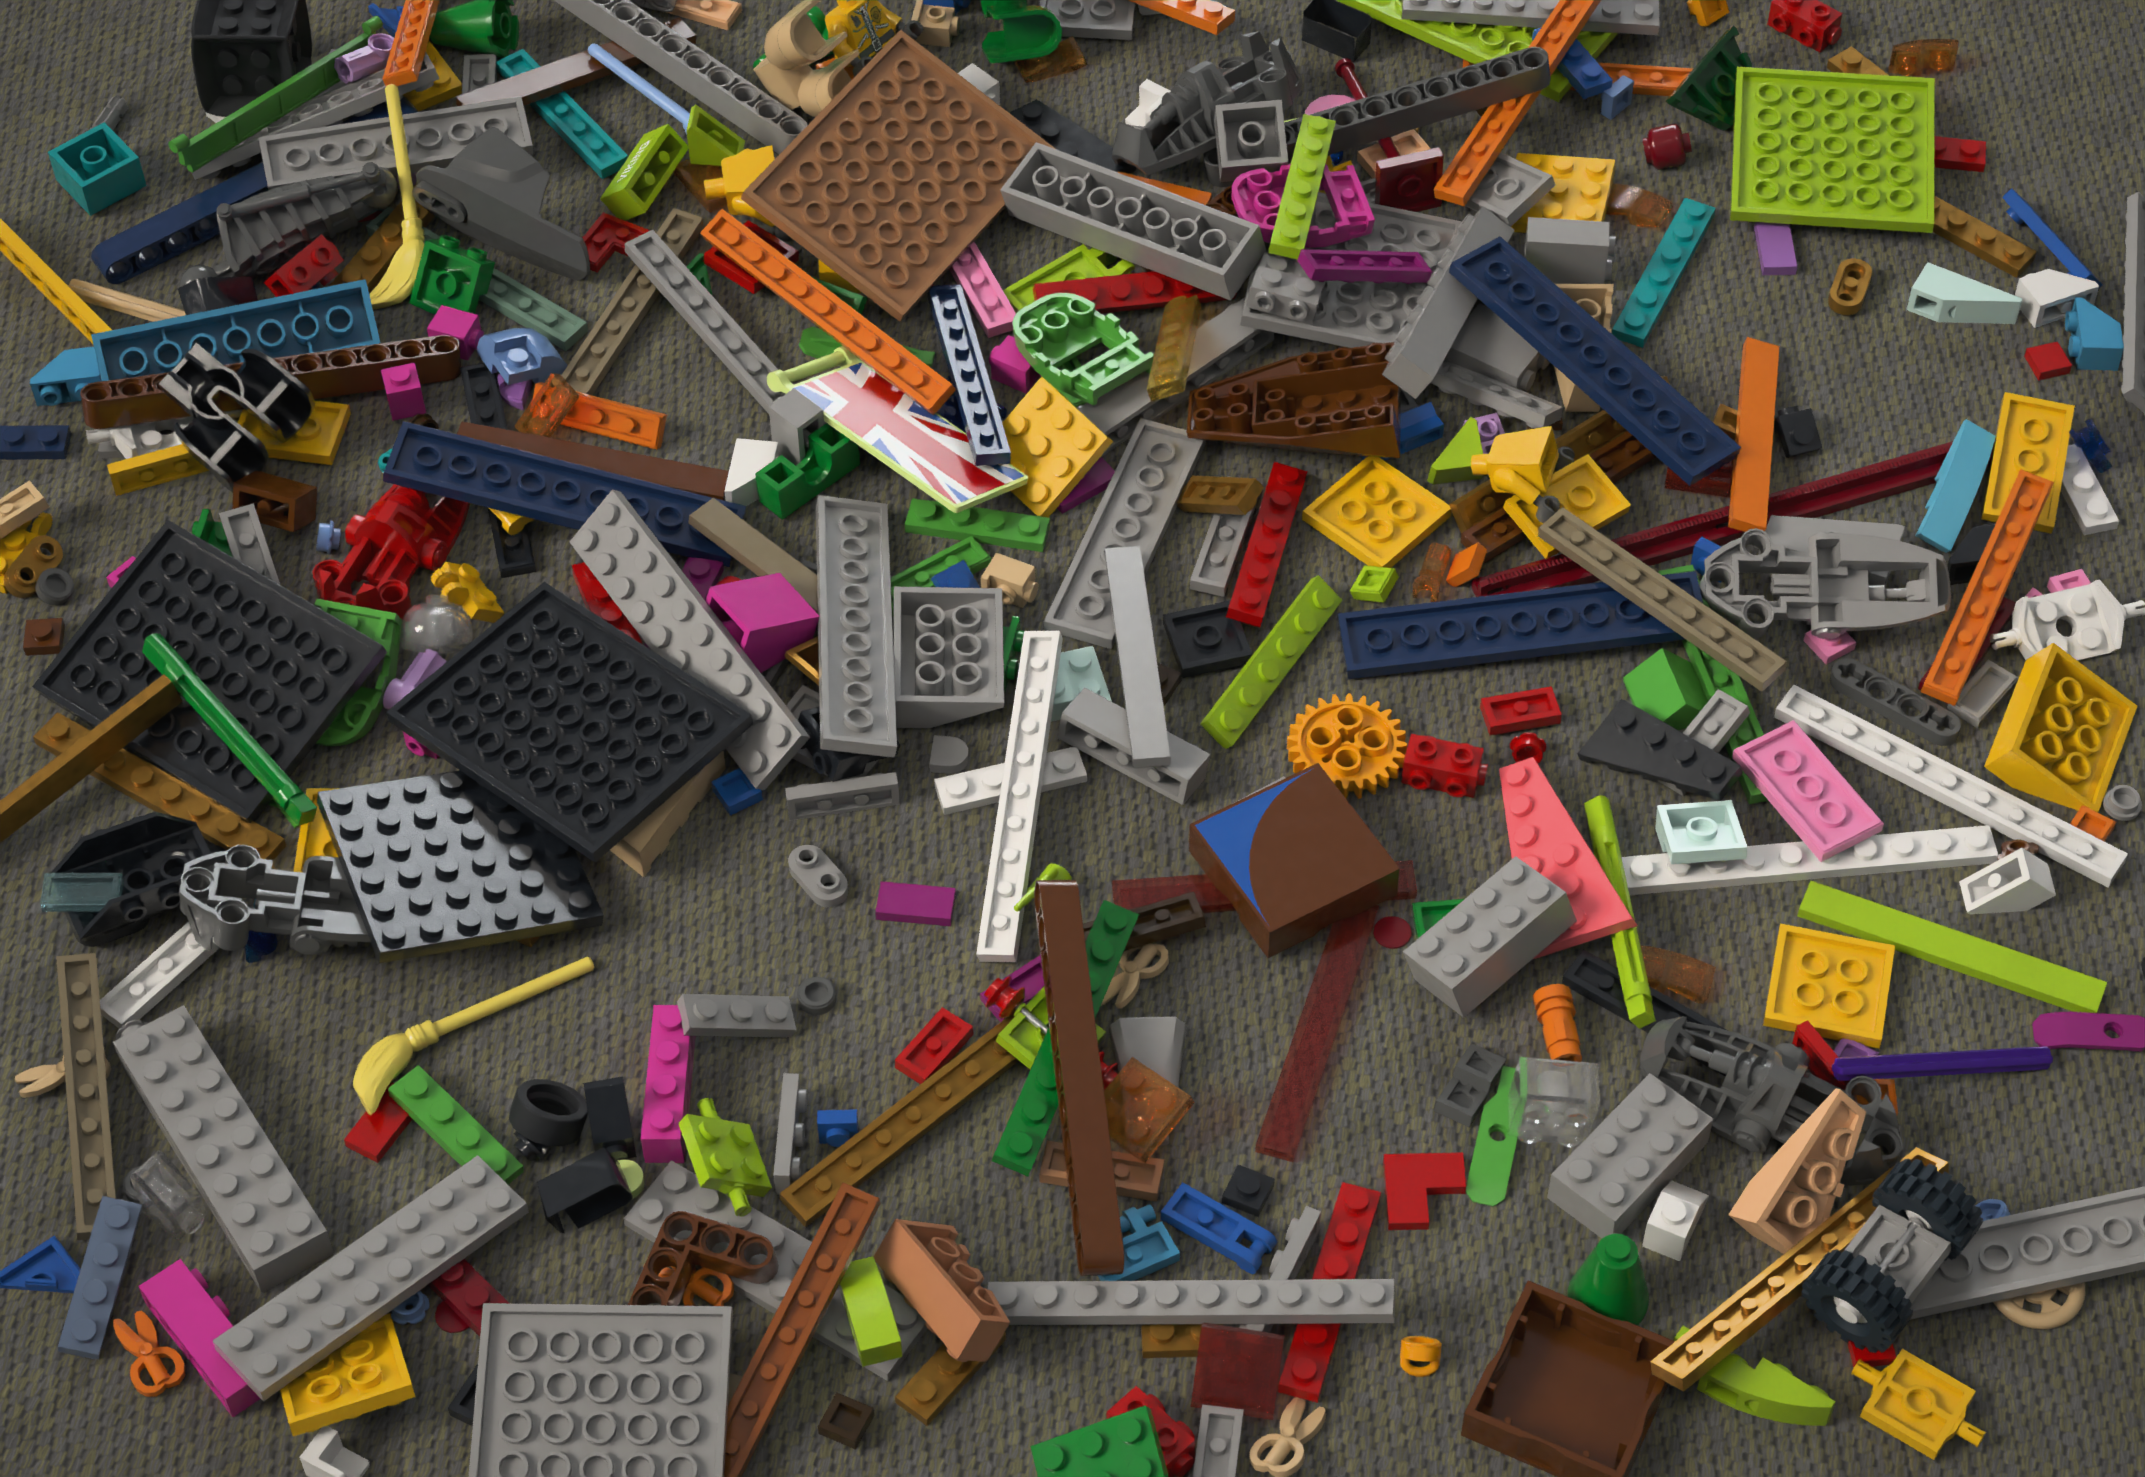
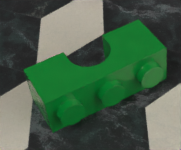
M828 423L808 436L809 448L799 464L795 466L783 455H780L755 473L759 502L782 520L860 465L858 445Z

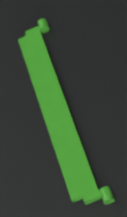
M374 16L362 24L364 33L190 140L185 134L177 136L169 141V148L172 152L178 153L179 163L187 166L190 172L193 173L340 82L341 80L334 68L335 58L367 46L369 37L376 34V30L383 26L381 19L378 16Z

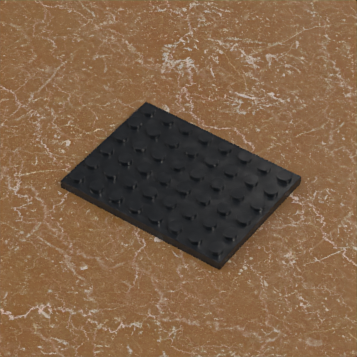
M167 520L32 687L43 697L95 728L162 676L159 670L142 653L145 638L153 633H159L285 774L290 777L382 660L387 651L378 642L170 520ZM178 692L182 702L125 747L164 772L188 784L249 823L255 822L274 797Z
M546 582L538 586L386 712L390 723L595 863L753 725L750 713Z

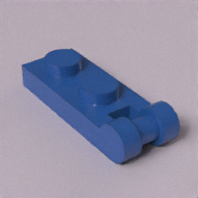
M1183 1182L1161 1210V1220L1233 1260L1241 1269L1250 1274L1257 1272L1262 1265L1261 1258L1263 1255L1271 1253L1277 1244L1276 1237L1268 1230ZM1243 1238L1251 1241L1252 1244L1249 1248L1239 1244Z

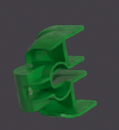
M980 0L985 18L1002 19L1003 31L988 32L982 42V51L989 63L1038 58L1050 54L1058 47L1062 37V28L1060 21L1051 10L1043 6H1028L1027 0Z

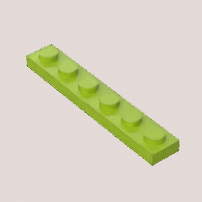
M1303 114L1268 253L1298 260L1301 249H1305L1334 133L1335 120Z
M1319 575L1310 579L1200 723L1223 748L1227 749L1234 745L1342 602V599Z

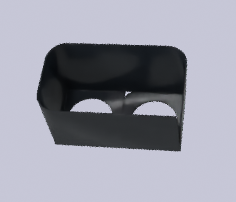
M1313 0L1303 11L1302 41L1342 58H1349L1352 62H1355L1370 44L1372 18L1362 11L1335 0ZM1317 22H1321V23H1323V24H1325V25H1328V26H1330V27H1332V28H1329V27L1324 26V25H1322V24H1320V23H1317ZM1339 31H1342V32H1344V33H1347V34H1349V35L1354 36V37L1357 38V39H1356V47H1355V56H1354V38H1353V37H1350V36H1348V35H1346V34H1343V33H1341V32H1339Z
M205 277L177 288L186 315L258 301L253 277Z
M604 1148L537 1182L545 1219L560 1233H565L558 1214L562 1210L566 1211L579 1229L628 1204L633 1199L620 1163Z

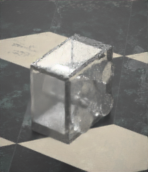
M1519 1057L1507 1095V1136H1518L1517 1140L1524 1143L1549 1142L1559 1143L1566 1147L1581 1144L1590 1135L1600 1106L1599 1063Z

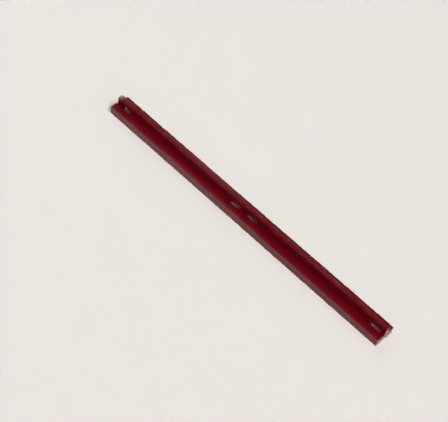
M1953 441L1771 493L1768 499L1767 525L1771 515L1817 518L1937 483L1934 479ZM1993 448L1986 468H1989L1991 465ZM1726 506L1615 538L1611 541L1646 565L1651 566L1693 554L1694 545L1701 536L1720 546L1741 538L1745 532L1730 528L1728 525L1715 528L1716 525L1729 521L1730 506ZM1564 554L1473 579L1471 588L1476 597L1589 584L1600 581V579ZM1500 587L1504 589L1503 591L1487 594V591Z

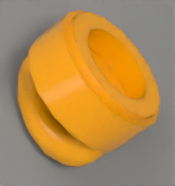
M1425 1336L1404 1337L1401 1340L1400 1348L1401 1368L1409 1375L1416 1377L1430 1376L1435 1373L1440 1365L1442 1343L1437 1339ZM1410 1360L1430 1363L1426 1366L1418 1367L1412 1365Z

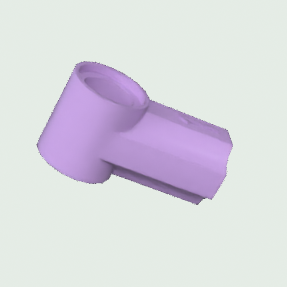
M383 33L373 34L369 37L367 46L335 58L334 68L338 73L339 79L348 84L385 69L394 37Z
M431 649L420 651L401 680L395 678L387 686L383 698L384 708L388 710L447 661L438 652Z

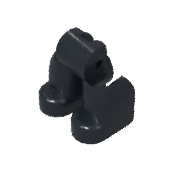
M195 343L185 354L184 358L158 385L171 400L194 418L184 429L180 427L178 422L174 425L180 442L201 465L212 472L215 478L233 493L234 482L256 470L262 471L269 455L265 445L257 437L243 428L228 414H224L215 405L220 396L224 393L259 420L262 427L281 443L292 438L307 422L315 408V402L310 389L268 355L258 350L244 349L241 354L245 360L235 373V371L225 367L198 343Z

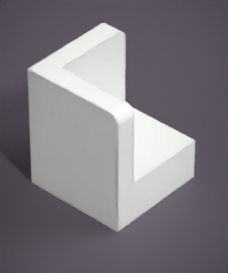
M1146 79L1139 86V106L1125 119V123L1144 127L1155 117L1154 113L1162 107L1163 95L1171 91Z
M324 1426L319 1430L299 1457L305 1474L308 1477H362L370 1466L367 1459L343 1447L338 1431L329 1426Z

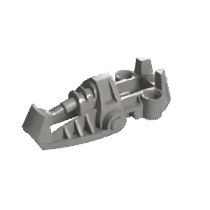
M1757 528L1749 529L1741 538L1725 544L1704 560L1705 573L1699 584L1702 598L1708 602L1710 609L1754 639L1762 637L1773 620L1803 621L1806 625H1811L1812 635L1820 639L1838 638L1846 631L1876 630L1903 626L1948 612L1951 600L1949 572L1943 555L1898 540L1878 536L1819 532L1809 537V551H1786L1785 545L1772 544V539L1767 532ZM1755 545L1760 549L1761 554H1750L1745 546ZM1921 569L1919 580L1907 582L1905 588L1886 589L1885 585H1869L1868 572ZM1739 573H1778L1771 575L1770 591H1772V595L1783 596H1780L1778 601H1767L1764 599V595H1739ZM1710 579L1712 581H1724L1726 587L1716 588L1711 584ZM1906 598L1907 601H1886V599ZM1747 614H1758L1763 619V623L1755 624L1751 622Z

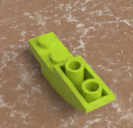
M1683 1325L1674 1337V1341H1677L1690 1329ZM1730 1353L1702 1376L1697 1390L1739 1411L1760 1418L1797 1425L1826 1426L1831 1418L1836 1402L1829 1398L1824 1390L1801 1381L1781 1364L1772 1363L1763 1357L1754 1369L1741 1356Z

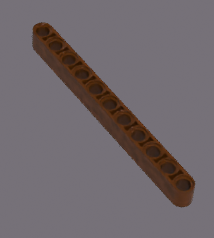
M450 335L430 336L272 358L310 389L313 399L384 390L381 370L415 363L420 384L449 381L459 377L461 374L460 342L457 338ZM243 362L225 364L224 366L236 373ZM169 372L94 382L84 386L80 392L84 422L87 426L94 429L191 417V415L179 407L159 387L158 384ZM224 393L215 402V405L222 412L244 409Z
M1037 880L1034 890V903L1078 1271L1081 1276L1121 1275L1124 1270V1247L1078 884L1076 880Z

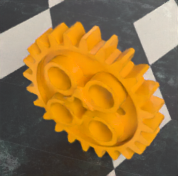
M1350 693L1347 694L1345 701H1340L1336 694H1332V703L1327 704L1325 700L1318 698L1317 709L1307 704L1305 715L1296 714L1295 724H1290L1289 736H1287L1288 762H1293L1294 773L1319 763L1345 798H1347L1349 791H1354L1357 798L1361 799L1362 790L1367 789L1371 794L1375 795L1377 784L1388 788L1389 777L1393 779L1398 778L1399 768H1403L1407 751V743L1405 742L1406 731L1400 730V719L1391 720V709L1379 711V701L1368 706L1366 705V696H1362L1358 702H1353Z

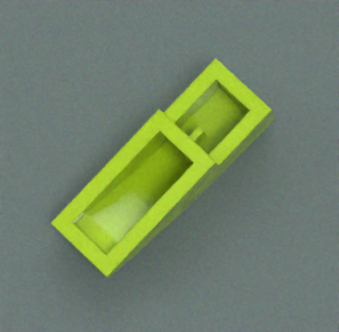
M874 1257L851 1261L839 1284V1289L862 1367L902 1357L901 1339Z

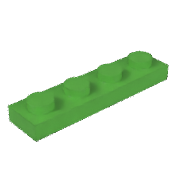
M915 498L911 500L905 521L906 533L955 540H964L973 536L978 543L1038 552L1044 551L1050 528V518L978 507H971L959 513H954L939 502Z
M419 1065L388 1088L389 1097L405 1110L461 1166L478 1155L508 1185L523 1173V1165Z

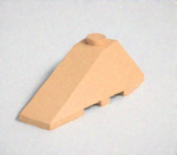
M1836 1088L1750 1180L1730 1211L1729 1216L1752 1236L1779 1252L1786 1253L1830 1217L1836 1196L1841 1197L1844 1184H1841L1840 1181L1846 1161L1853 1158L1866 1111L1841 1089Z

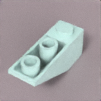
M1927 262L1912 286L1907 310L1936 322L2015 324L2022 298Z

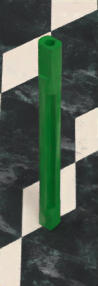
M153 633L146 637L142 653L162 675L165 674L172 681L176 690L266 788L298 826L314 821L317 811L315 804L247 732L164 637L159 633Z

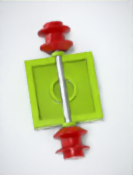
M1008 976L1004 980L998 977L984 994L988 998L985 1006L989 1008L997 1005L1000 1008V1019L1012 1015L1015 1017L998 1034L996 1042L1031 1070L1049 1028L1045 988L1043 987L1026 1005L1023 1002L1025 999V988L1021 987L1014 990L1010 987L1012 977ZM1095 1023L1099 1044L1104 1039L1106 1031ZM1102 1051L1099 1052L1103 1088L1104 1093H1106L1119 1077V1074L1115 1072L1118 1063L1116 1062L1110 1066L1103 1062L1105 1053Z

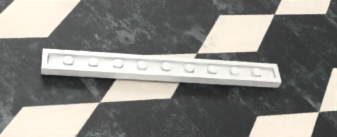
M1024 631L976 953L979 962H1017L1025 906L1019 912L1014 910V906L1027 893L1063 641L1060 631Z
M1796 685L1791 687L1776 708L1774 715L1776 719L1786 724L1794 720L1806 734L1984 825H1990V828L2014 840H2024L2028 843L2037 844L2039 846V853L2108 888L2126 861L2128 853Z
M1990 825L1873 835L1823 862L1819 861L1803 841L1747 846L1746 859L1671 864L1668 853L1622 857L1629 894L1638 895L1993 864L1997 861L1998 852Z

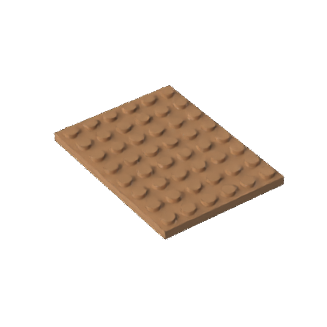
M900 30L745 189L741 199L901 322L926 295L929 289L937 283L1006 207L1000 190L1034 144L1037 142L1053 149L1055 148Z

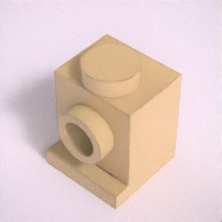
M923 0L916 1L911 20L921 23L924 30L920 36H917L915 41L919 44L950 47L952 36H958L960 29V17L955 16V8L924 5Z
M999 553L994 555L981 576V588H1002V601L1006 605L1013 604L1024 608L1027 602H1033L1038 592L1039 584L1035 582V566Z

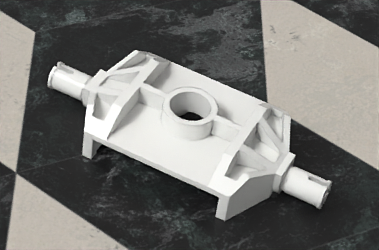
M242 409L223 413L228 414L232 419L239 418ZM191 416L105 429L86 430V436L89 445L110 440L111 445H116L123 456L129 459L182 444L175 432L174 425L178 422L180 427L184 429L194 418ZM163 430L173 431V433L168 435H162L159 432Z
M2100 579L2088 585L2028 598V596H2025L2016 601L2012 613V629L2007 632L1991 634L1990 642H1995L1992 644L1994 650L2011 645L2014 648L2018 647L2025 660L2052 643H2055L2077 661L2114 653L2121 648L2124 621L2128 618L2144 616L2145 607L2141 608V606H2144L2145 603L2139 600L2129 604H2120ZM2058 619L2066 620L2071 625L2072 632L2069 637L2062 636L2057 631L2056 622Z

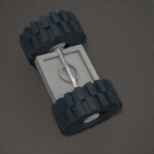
M1908 1158L1903 1159L1902 1162L1899 1161L1874 1192L1872 1203L1877 1208L1842 1253L1838 1249L1832 1250L1831 1253L1828 1252L1803 1283L1802 1297L1807 1299L1805 1302L1807 1307L1816 1311L1814 1316L1818 1321L1827 1323L1826 1328L1832 1333L1834 1331L1841 1335L1840 1339L1847 1343L1850 1340L1853 1341L1856 1348L1863 1350L1867 1347L1869 1352L1876 1353L1878 1350L1880 1352L1886 1351L1913 1316V1310L1910 1308L1914 1299L1943 1261H1946L1948 1258L1950 1260L1956 1259L1983 1223V1218L1980 1217L1982 1214L1980 1207L1973 1206L1976 1203L1975 1198L1964 1193L1966 1188L1960 1182L1955 1184L1950 1180L1952 1178L1947 1172L1939 1173L1937 1166L1930 1163L1926 1167L1922 1160L1914 1159L1911 1162Z

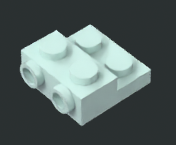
M1093 646L1061 652L1051 722L1061 719L1062 712L1084 688L1112 702Z
M1732 800L1657 805L1655 829L1662 852L1668 853L1671 864L1730 861L1747 858V844Z

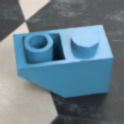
M2075 297L2072 311H2067L2065 315V330L2071 332L2068 352L2070 357H2075L2076 370L2118 371L2124 351L2121 324L2084 298Z
M94 347L64 350L30 379V386L37 406H54L59 403L81 401L80 392L84 386L102 381Z

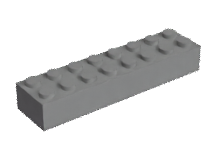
M1037 142L1000 190L1007 211L1012 217L1228 300H1232L1266 252L1260 226Z
M184 1005L113 1041L123 1069L261 1293L334 1254L327 1230Z

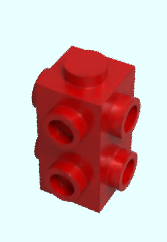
M1773 0L1770 6L1767 25L1773 27L1778 32L1794 38L1804 46L1822 52L1829 44L1834 45L1839 40L1842 33L1840 24L1843 13L1818 0Z
M321 234L272 274L264 283L276 297L313 290L312 287L318 282L324 287L339 274L335 268L344 259L340 256L337 247Z
M1411 734L1403 762L1401 783L1408 784L1419 790L1432 789L1446 792L1453 797L1466 796L1474 798L1477 785L1484 786L1489 764L1482 763L1484 748L1475 747L1468 743L1441 740L1432 736Z
M1135 1386L1106 1412V1418L1108 1419L1145 1405L1149 1407L1152 1411L1168 1476H1184L1195 1462V1436L1184 1422H1175L1166 1413L1163 1404L1153 1394L1146 1395L1140 1388Z

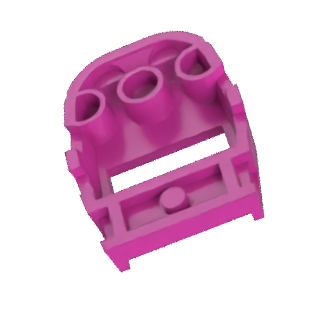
M1283 164L1280 167V171L1268 172L1264 168L1247 171L1239 175L1232 184L1231 197L1238 217L1259 225L1263 241L1267 243L1271 242L1291 164ZM1325 165L1319 191L1325 190L1337 222H1335L1334 227L1319 229L1318 226H1310L1305 248L1327 247L1371 234L1375 222L1354 166L1347 165L1346 171L1330 172L1328 166Z

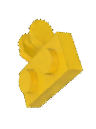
M445 562L442 568H438V570L432 573L433 575L430 580L435 587L443 589L441 591L443 599L448 603L451 602V604L462 605L471 619L495 623L504 615V611L496 601L495 594L487 589L480 579V573L473 566L466 563L461 565Z

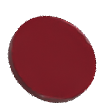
M1396 916L1380 919L1375 924L1373 930L1375 940L1383 947L1390 949L1405 946L1412 934L1410 925L1404 919Z
M444 1301L439 1304L435 1312V1320L443 1331L459 1333L469 1328Z

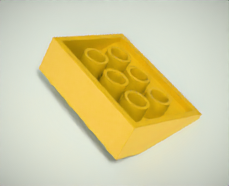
M2052 643L2025 661L1984 767L2010 787L2077 811L2084 805L2099 812L2137 705L2055 643Z

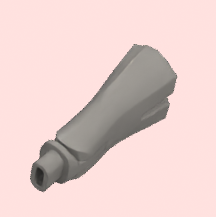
M1177 1017L1119 1018L1116 1022L1110 1024L1108 1028L1112 1049L1118 1063L1117 1067L1127 1114L1132 1130L1137 1132V1143L1142 1147L1165 1146L1169 1144V1131L1173 1129L1177 1108L1179 1077L1187 1030L1185 1022Z

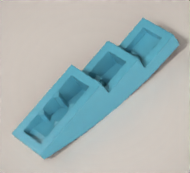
M1967 419L1963 421L1934 479L1937 484L1925 506L1928 511L1915 535L1916 537L1945 553L1951 551L1980 486L1995 442V435Z

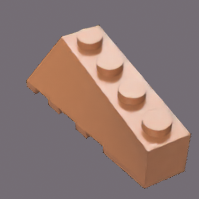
M895 1219L874 1255L876 1263L884 1271V1277L896 1285L905 1296V1302L910 1307L916 1309L926 1321L925 1326L946 1345V1350L951 1357L961 1362H967L968 1360L987 1362L1009 1326L1010 1321L993 1292L981 1286L984 1277L980 1270L969 1266L967 1263L970 1253L966 1246L962 1244L957 1246L955 1242L958 1235L956 1229L951 1225Z

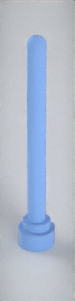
M591 44L588 47V53L680 121L687 135L686 130L690 116L687 110L598 44Z

